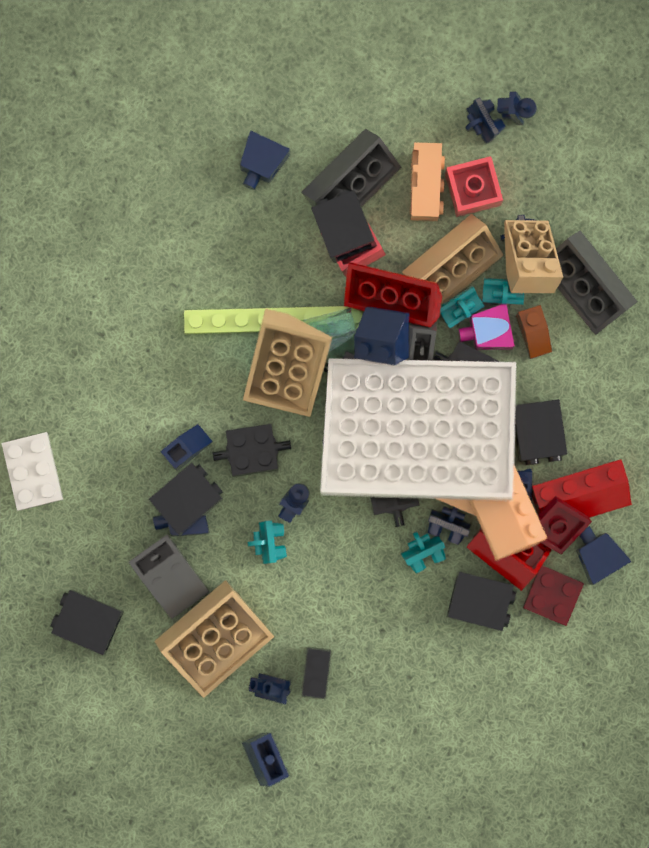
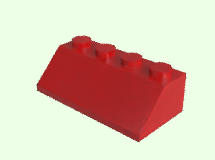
M348 263L344 296L345 307L365 311V308L369 306L409 313L410 323L430 328L440 317L442 294L438 283L356 263Z
M622 459L532 486V498L538 515L555 496L589 517L632 505L629 481Z

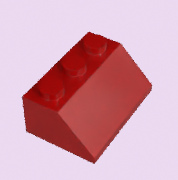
M482 527L467 545L470 551L521 591L536 576L552 551L551 548L540 542L531 548L496 560Z

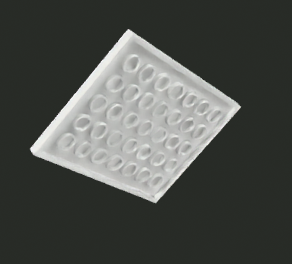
M329 359L321 495L513 501L516 362L404 360L397 365H390L361 359Z

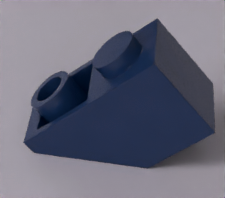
M197 424L178 436L160 452L173 468L178 471L213 441Z

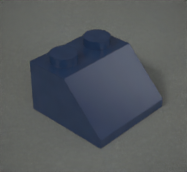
M366 307L354 335V358L390 365H397L409 358V313Z

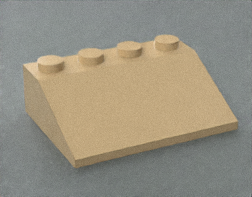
M265 308L243 401L311 417L332 337L289 314Z
M225 580L157 638L155 643L168 661L204 698L273 639L274 635Z

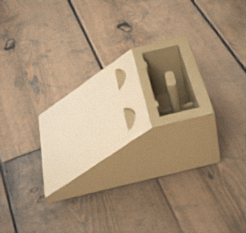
M505 220L506 275L510 292L555 293L563 279V274L549 221Z

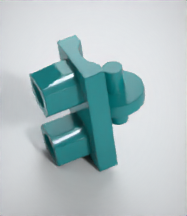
M484 278L482 302L524 305V293H511L507 279Z
M471 286L441 305L440 314L448 328H451L462 320L471 317L473 313L483 308L484 304L477 295L475 288Z
M272 520L259 522V531L253 532L254 541L247 542L248 547L255 546V555H262L263 564L275 563L277 560L287 557L285 545L275 546L274 537L284 536V525L273 523Z
M417 531L412 533L415 540L407 543L409 550L401 553L406 564L410 565L415 573H419L426 568L423 559L431 556L434 563H439L446 559L444 548L446 547L440 537L430 538L428 533L420 537Z

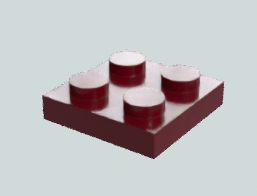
M556 496L537 516L547 537L541 543L561 555L592 522L589 516Z
M542 566L536 574L523 608L567 626L584 583Z

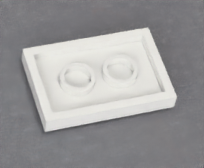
M47 432L1 443L17 511L63 500Z

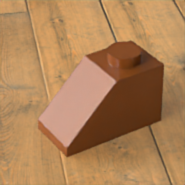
M541 305L518 312L516 318L530 359L551 353L552 347L549 330Z

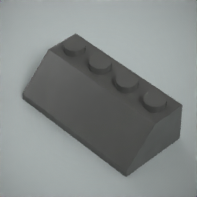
M365 128L301 193L314 207L320 200H331L336 198L337 194L342 191L354 190L361 206H363L401 166L382 139Z
M581 230L567 238L556 248L563 274V279L557 288L595 335L638 302Z

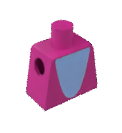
M501 304L472 315L469 318L471 326L458 329L460 342L473 340L476 350H510L514 348L507 304Z

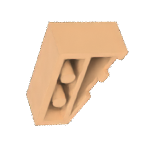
M414 142L412 151L410 220L438 221L439 215H443L444 202L440 201V192H444V179L441 178V170H444L445 156H442V143Z

